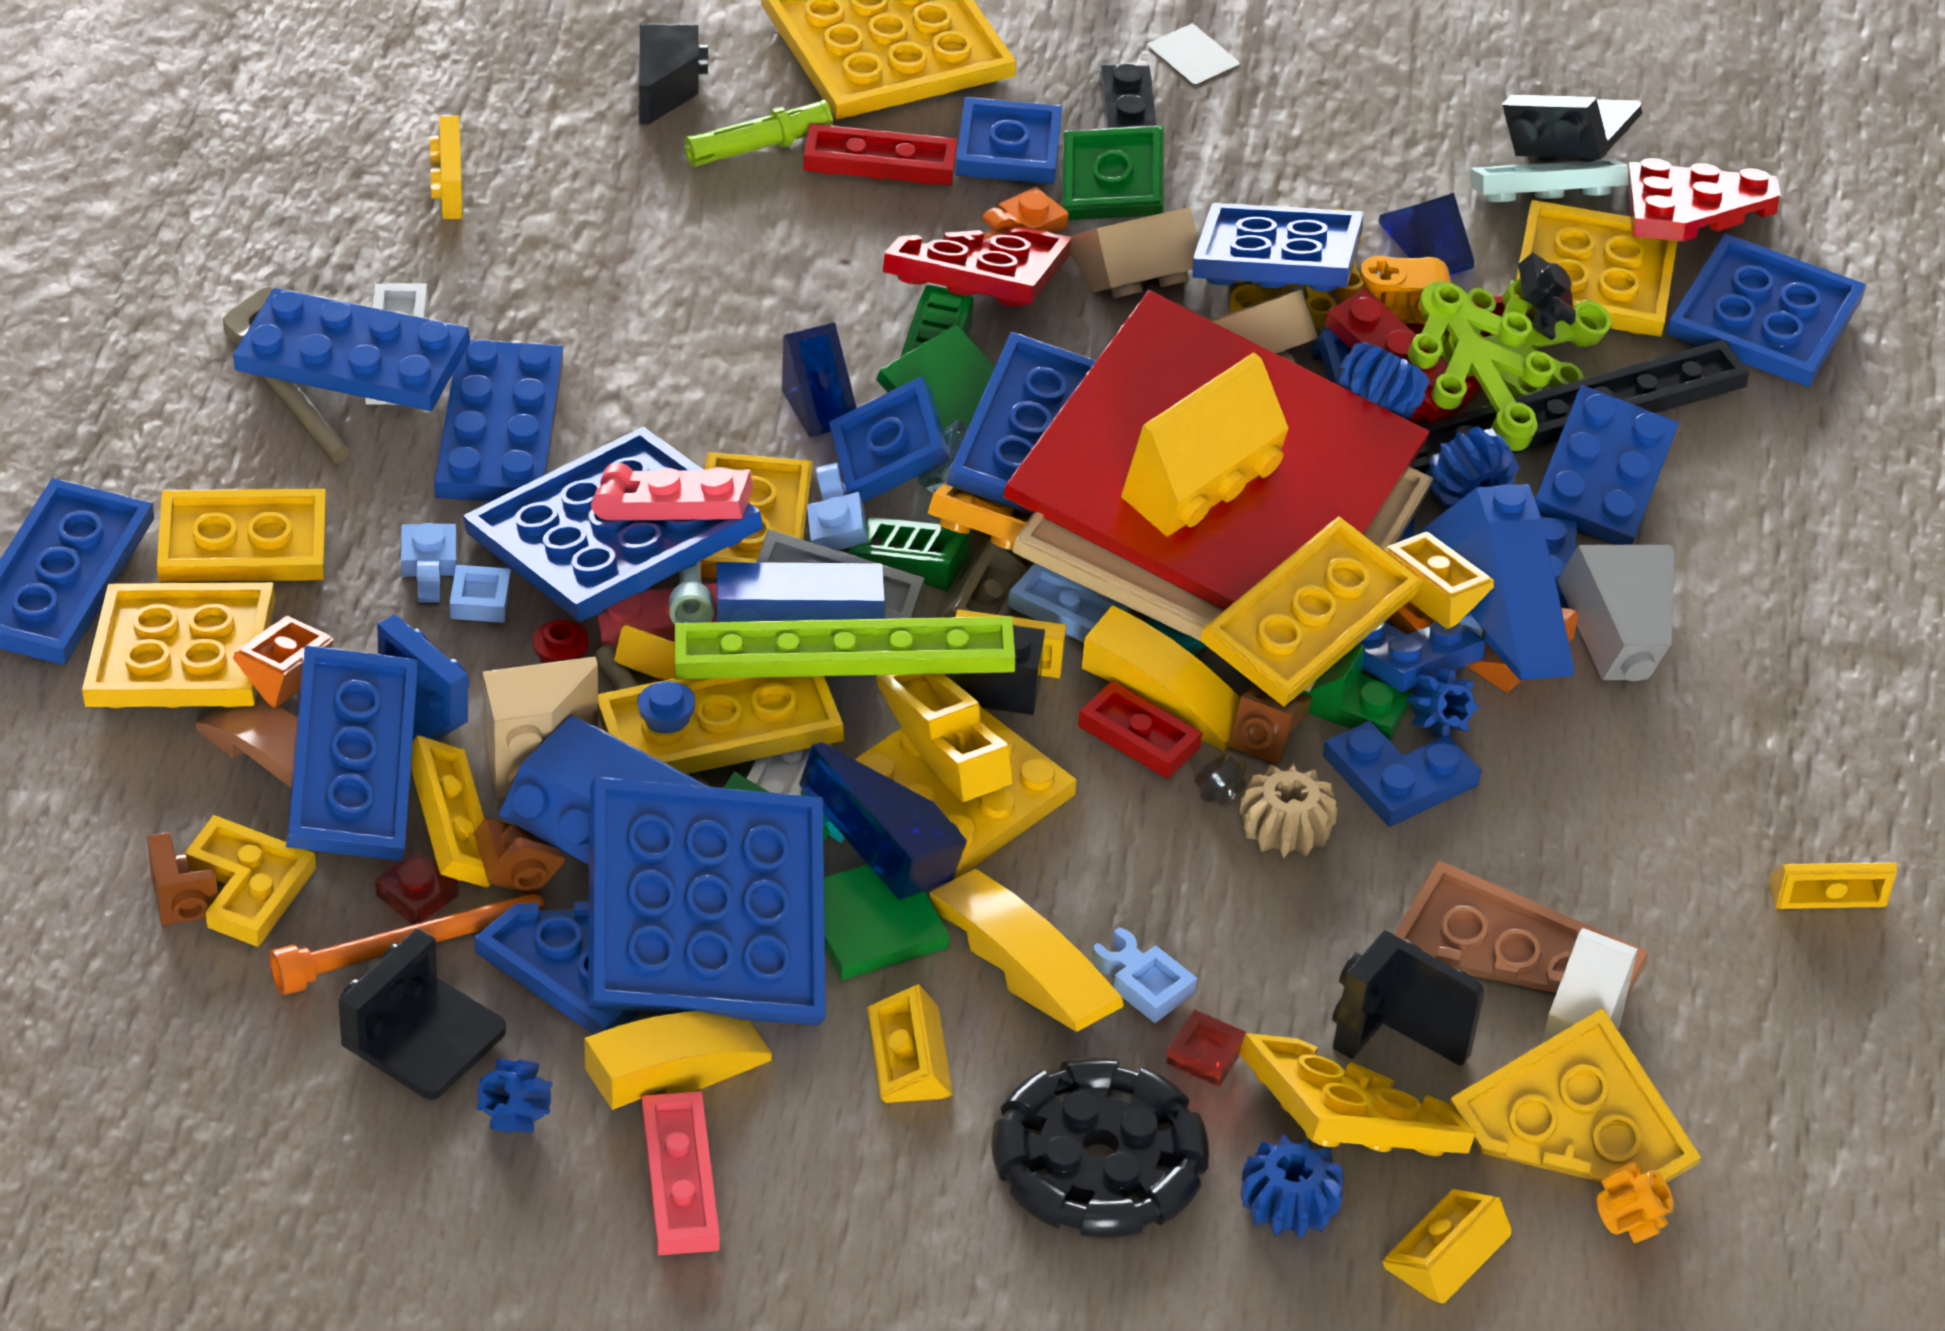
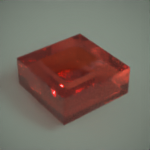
M417 850L375 880L376 896L413 925L421 923L458 897V880L440 875L438 865L420 850Z
M1194 1009L1168 1047L1166 1064L1220 1087L1240 1056L1239 1052L1247 1032Z

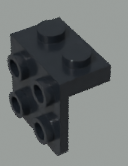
M1511 95L1502 104L1515 156L1536 157L1539 160H1552L1555 158H1577L1582 162L1599 160L1607 154L1612 146L1643 113L1639 101L1597 100V97Z
M419 928L411 932L401 943L391 945L384 952L379 963L361 979H355L350 982L338 999L341 1046L426 1099L441 1097L506 1034L504 1018L437 978L436 939Z
M1385 929L1362 955L1356 952L1349 958L1339 978V983L1344 985L1343 995L1332 1016V1021L1337 1023L1333 1049L1353 1059L1377 1030L1385 1024L1457 1065H1463L1472 1052L1484 998V989L1479 982L1467 973L1454 969L1422 951L1417 945L1404 941Z

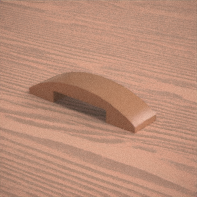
M256 697L254 706H236L231 708L219 706L196 722V731L230 757L236 759L243 753L247 754L291 788L297 724L296 716L281 707L274 708L265 700Z

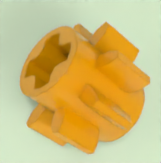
M1633 1162L1610 1172V1177L1602 1180L1606 1190L1597 1195V1208L1603 1223L1611 1233L1619 1235L1629 1231L1633 1243L1636 1244L1660 1234V1228L1668 1225L1664 1215L1672 1212L1673 1198L1666 1181L1657 1171L1651 1170L1641 1175L1637 1163Z

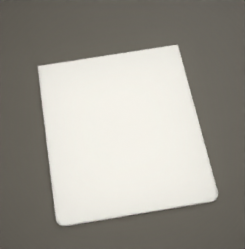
M1193 23L1146 44L1193 84L1203 82L1240 64L1237 59Z

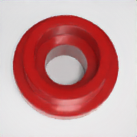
M554 620L541 625L533 636V649L542 664L583 658L588 651L587 632L582 626L572 621Z

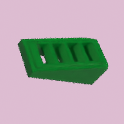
M926 285L917 304L901 356L955 324L968 335L973 318V296L957 295L949 292L947 288Z
M870 517L866 523L868 542L858 544L849 550L850 555L923 577V584L948 592L969 557L970 533L964 534L951 531L940 524ZM875 536L884 539L881 546L870 545ZM895 543L902 545L901 548H894L893 546Z

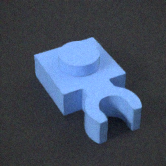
M1117 928L1114 931L1113 947L1119 952L1108 951L1099 943L1093 946L1091 962L1094 967L1103 974L1114 976L1113 987L1153 1023L1161 1020L1196 994L1197 977L1156 945L1147 952L1142 953L1137 949L1135 937L1123 928Z

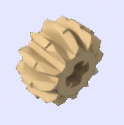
M1293 763L1287 771H1281L1270 764L1265 775L1253 774L1251 782H1249L1247 790H1245V796L1241 798L1240 814L1242 815L1241 821L1244 822L1246 838L1258 840L1261 852L1272 848L1279 849L1284 859L1293 850L1307 857L1313 846L1324 847L1326 840L1330 837L1332 826L1336 824L1338 808L1335 807L1336 800L1333 799L1331 783L1319 781L1316 769L1306 773L1297 772Z

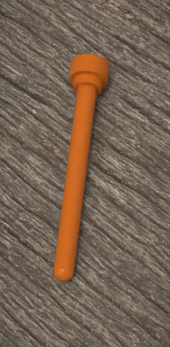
M532 893L312 952L307 947L298 949L295 944L270 950L269 962L271 973L281 996L306 990L307 983L316 981V975L381 958L391 945L401 943L416 928L434 937L436 943L483 931L514 904L539 903V911H543L545 903L540 895Z

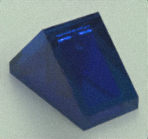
M1454 193L1424 200L1379 215V224L1409 258H1438L1445 262L1450 276L1473 269L1475 260Z
M835 322L783 335L782 391L809 437L831 432L830 421L857 408Z

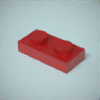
M1113 680L1079 711L1078 727L1166 779L1171 777L1201 748L1202 732Z

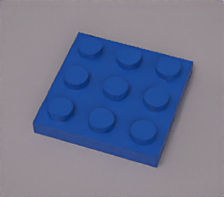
M1212 203L1193 257V278H1206L1207 282L1215 285H1229L1236 282V280L1255 281L1258 285L1265 288H1281L1287 284H1304L1316 291H1333L1339 287H1347L1363 231V212Z
M1725 233L1669 319L1666 335L1698 347L1724 339L1743 364L1810 387L1862 301L1866 284Z

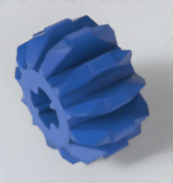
M1368 342L1355 344L1351 352L1346 354L1339 367L1341 370L1336 379L1337 385L1405 419H1410L1416 408L1419 409L1426 396L1425 391L1430 382L1427 375L1420 368Z
M1476 426L1466 435L1457 432L1454 440L1449 443H1441L1442 450L1428 459L1430 467L1425 473L1433 477L1430 489L1441 506L1446 507L1448 510L1477 487L1514 485L1516 482L1513 476L1517 473L1519 466L1515 461V455L1502 436L1497 435L1493 429L1482 430Z
M1283 1134L1277 1142V1146L1261 1141L1255 1156L1248 1157L1247 1162L1243 1166L1241 1178L1243 1183L1240 1194L1243 1201L1242 1207L1251 1210L1254 1225L1271 1223L1275 1237L1284 1229L1293 1230L1300 1240L1307 1232L1308 1227L1323 1232L1325 1226L1329 1223L1330 1217L1336 1216L1337 1211L1341 1208L1343 1199L1341 1190L1344 1181L1342 1166L1333 1163L1330 1148L1313 1150L1311 1141L1308 1138L1301 1144H1292L1287 1136Z

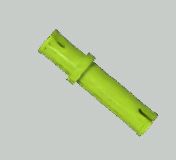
M825 100L789 110L780 107L772 109L770 115L758 119L740 122L706 133L686 136L684 138V143L686 144L684 149L689 164L692 168L713 161L734 157L768 146L771 147L778 144L781 148L791 146L794 140L808 135L810 124L833 126L831 123L833 122V116Z

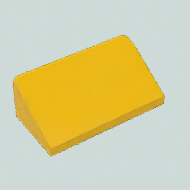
M1427 531L1384 548L1387 554L1423 581L1419 592L1409 602L1445 629H1450L1457 625L1494 588V580Z
M629 625L622 627L614 658L617 664L663 681L676 678L675 642Z
M1896 862L1783 864L1770 875L1769 885L1775 909L1887 907L1898 868Z
M917 984L868 1006L867 1010L881 1099L885 1103L936 1100L952 1096L953 1090L940 1011L937 1004L925 990Z
M1452 1189L1382 1260L1384 1268L1429 1299L1437 1303H1445L1510 1237L1512 1230L1500 1197Z

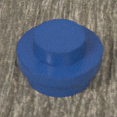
M671 681L658 682L648 686L641 692L638 698L639 714L650 729L659 733H674L680 731L689 723L690 717L695 711V697L693 692L681 683Z

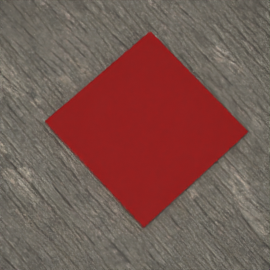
M1148 290L1005 486L1003 497L1032 512L1043 514V518L1206 602L1226 610L1338 516L1365 536L1423 448L1430 431ZM1255 353L1264 363L1289 428L1281 449L1284 453L1283 459L1269 476L1262 478L1258 475L1246 483L1244 489L1235 499L1230 502L1221 500L1211 507L1198 524L1193 527L1185 525L1167 537L1121 497L1142 427L1229 368Z

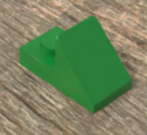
M1363 644L1355 646L1323 673L1315 682L1310 693L1305 690L1301 692L1313 697L1308 714L1349 729L1371 721L1389 741H1391L1410 708V703L1406 701V698L1412 696V693L1409 691L1400 692L1387 683L1361 674L1365 645Z

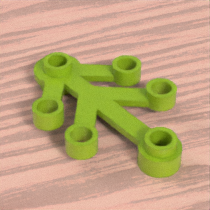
M1520 279L1512 281L1502 295V303L1505 306L1502 317L1509 312H1519L1526 315L1532 307V304L1515 295L1517 294L1523 298ZM1474 288L1469 291L1467 295L1471 304L1475 305L1474 303H1476L1482 309L1491 313L1494 311L1496 301L1490 292L1482 288ZM1584 300L1577 303L1574 307L1576 319L1572 325L1564 321L1556 323V337L1552 341L1532 327L1526 343L1518 348L1506 346L1496 335L1483 337L1480 334V329L1471 327L1478 337L1527 357L1530 353L1537 352L1536 348L1568 341L1579 347L1596 345L1610 329L1611 317L1600 304ZM1509 327L1511 330L1519 332L1517 329ZM1448 331L1440 339L1443 344V351L1440 357L1449 364L1457 344ZM1553 358L1556 370L1548 384L1550 388L1567 384L1568 382L1562 377L1566 378L1570 383L1584 379L1582 371L1576 365L1569 362H1560ZM1496 367L1513 398L1542 391L1543 387L1530 386L1522 377ZM1533 367L1535 370L1543 372L1541 369ZM1471 368L1466 377L1474 376ZM1520 386L1526 388L1529 392H1526Z
M1437 281L1428 284L1423 289L1419 299L1421 316L1426 324L1422 333L1414 337L1408 350V358L1415 366L1422 369H1430L1436 366L1442 354L1443 344L1440 339L1444 331H1449L1457 344L1446 372L1437 378L1431 391L1433 401L1444 409L1457 408L1466 393L1465 378L1471 368L1497 412L1491 429L1497 435L1503 437L1511 451H1520L1527 448L1537 430L1535 413L1526 404L1518 403L1514 400L1496 367L1522 377L1530 386L1540 388L1549 384L1556 370L1555 361L1544 352H1532L1527 357L1478 337L1471 326L1498 336L1499 340L1506 346L1518 348L1526 343L1532 330L1531 321L1519 312H1509L1504 317L1477 307L1471 304L1467 293L1453 283ZM1509 327L1515 328L1519 332H1515L1511 330ZM1420 348L1428 350L1431 354L1423 352ZM1533 367H1537L1541 369L1543 372H1539L1535 370ZM1443 388L1449 389L1455 394L1448 393Z

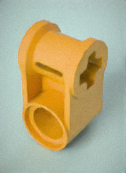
M1373 256L1366 259L1361 264L1360 277L1363 281L1362 289L1366 288L1403 323L1426 324L1421 316L1419 305L1423 289L1428 284L1437 281L1452 283L1445 262L1433 257L1390 258L1386 256Z

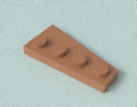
M1440 860L1435 864L1394 933L1395 936L1417 945L1422 951L1468 975L1551 993H1557L1576 939L1582 928L1638 949L1627 998L1642 973L1648 957L1647 950Z

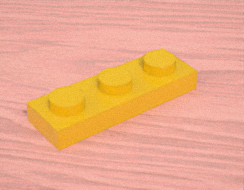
M418 735L412 742L411 772L440 875L447 876L456 881H464L488 888L491 884L488 883L474 836V831L485 818L465 750Z

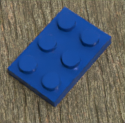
M1581 384L1535 498L1540 515L1546 518L1577 521V530L1615 545H1632L1679 422Z

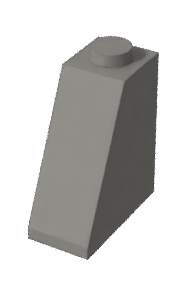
M1578 545L1557 579L1569 608L1579 613L1577 626L1602 680H1649L1670 648L1672 642L1675 552L1671 545Z

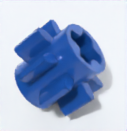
M1443 668L1438 669L1436 679L1432 676H1417L1419 686L1415 689L1412 696L1406 698V701L1412 704V709L1416 715L1412 725L1423 728L1430 727L1431 737L1437 738L1449 736L1450 728L1467 732L1469 730L1467 721L1471 718L1473 712L1480 708V705L1474 702V697L1470 692L1474 682L1463 679L1456 680L1455 670Z
M497 1059L495 1063L496 1070L479 1079V1104L476 1106L477 1110L484 1111L488 1115L493 1116L490 1121V1129L532 1133L534 1131L533 1121H537L545 1114L549 1115L550 1088L553 1086L552 1082L545 1081L536 1076L539 1071V1063L521 1059H518L517 1062Z

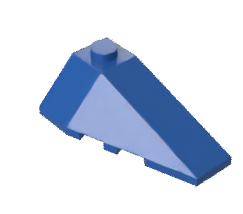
M1505 484L1475 488L1419 531L1418 535L1427 531L1494 580V588L1465 617L1471 615L1486 632L1485 641L1519 680L1573 676L1574 664L1543 522L1529 484Z

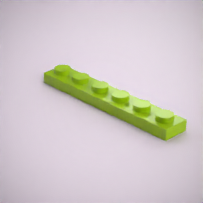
M1012 616L675 623L676 679L1015 672Z

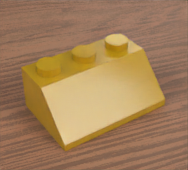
M1252 353L1142 427L1121 497L1166 537H1169L1185 525L1188 527L1195 526L1205 517L1211 507L1221 500L1225 502L1232 501L1241 493L1246 483L1258 475L1262 478L1269 476L1283 459L1284 453L1281 449L1289 428L1264 363L1257 354Z

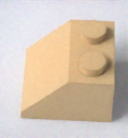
M1191 207L1108 225L1069 236L1072 237L1070 255L1093 292L1111 289L1113 298L1143 292L1141 282L1158 278L1160 288L1189 281L1187 271L1193 270V257L1199 243Z
M595 656L482 672L485 753L496 799L507 797L521 764L570 715H575L598 727V664Z

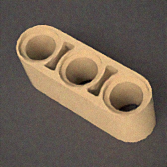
M1302 289L1267 299L1210 320L1276 354L1318 338Z

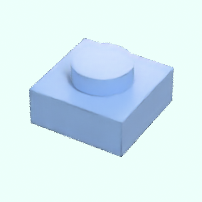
M456 565L449 603L450 619L505 623L511 589V569Z

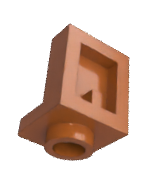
M1254 685L1240 698L1229 739V746L1232 749L1274 764L1279 763L1284 758L1290 732L1308 717L1313 697L1300 693L1283 707L1261 688Z
M486 817L474 831L486 877L490 884L526 894H538L565 862L561 849L536 842L533 834L515 824L511 825Z
M170 832L147 835L150 873L161 926L205 919L207 909L218 896L214 870L209 869L190 873L186 853L175 855Z

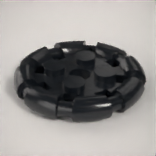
M1109 1058L1074 1059L1062 1062L1060 1070L1047 1074L1044 1070L1038 1071L1025 1079L1008 1095L1001 1106L1003 1119H999L994 1123L991 1150L999 1178L1010 1183L1011 1197L1032 1216L1057 1229L1061 1224L1080 1229L1081 1236L1096 1238L1124 1237L1141 1233L1142 1226L1152 1222H1156L1158 1225L1166 1223L1183 1211L1194 1199L1202 1186L1199 1174L1206 1172L1208 1169L1210 1156L1208 1135L1201 1115L1190 1112L1188 1109L1189 1098L1177 1086L1158 1073L1143 1066L1137 1072L1119 1067L1120 1060ZM1116 1090L1132 1095L1130 1102L1111 1098L1112 1091ZM1069 1092L1062 1105L1056 1096ZM1169 1122L1171 1128L1158 1132V1125ZM1026 1128L1041 1132V1136L1029 1133ZM1102 1144L1110 1147L1115 1153L1108 1157L1100 1158L1090 1155L1085 1149L1091 1145ZM1159 1166L1170 1168L1166 1172L1158 1170ZM1045 1167L1046 1171L1049 1174L1043 1176L1041 1173L1036 1171L1044 1169ZM1137 1191L1140 1201L1133 1203L1131 1199L1123 1198V1196Z

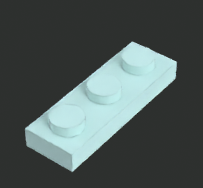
M1614 158L1599 159L1593 162L1568 161L1471 168V188L1486 195L1487 201L1491 202L1516 200V193L1534 192L1535 197L1541 199L1564 197V190L1582 189V194L1608 195L1612 194V186L1628 185V165Z

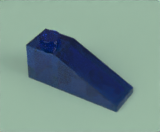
M823 742L812 745L799 783L800 787L808 796L823 797V813L898 900L953 880L967 840L960 833L958 827L944 815L933 801Z

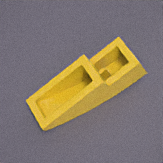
M1112 605L1084 638L1082 669L1109 682L1115 681L1202 732L1201 741L1225 751L1229 746V739L1240 697L1209 667L1173 639L1146 622Z
M945 674L876 676L881 693L912 744L940 780L962 802L1013 784L1008 744L981 722L979 702Z
M699 1011L655 1016L623 1024L585 1037V1070L612 1110L639 1100L644 1095H651L656 1092L659 1094L696 1092L772 1061V1052L750 1020H740Z

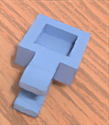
M838 462L817 467V477L823 501L807 504L811 542L837 551L867 543L865 508L860 493L847 494L845 483L841 482Z
M402 524V577H417L418 603H440V576H454L457 565L456 524Z

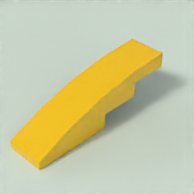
M976 868L929 892L931 903L937 914L967 932L970 951L1004 971L1009 992L1072 1030L1078 1032L1124 1007L1122 996L1094 965L1049 921L1010 890Z

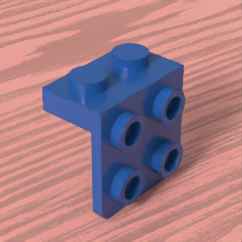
M396 614L378 623L379 655L418 659L413 740L419 735L437 741L467 723L469 678L463 666L455 659H449L429 642L422 631L411 628Z

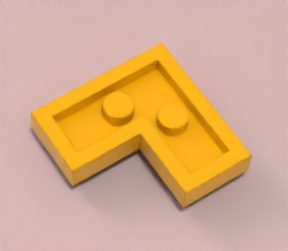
M216 815L211 817L185 851L190 871L214 870L216 880L226 884L206 911L207 928L256 947L261 945L316 870L314 852L305 849L288 848L285 841Z

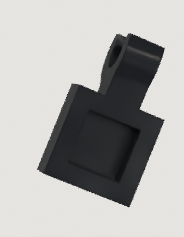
M1532 252L1518 264L1522 295L1524 300L1534 306V329L1552 341L1556 337L1555 325L1557 321L1563 320L1569 325L1575 322L1576 311L1573 307L1572 283L1569 275L1560 265L1556 263L1550 264Z

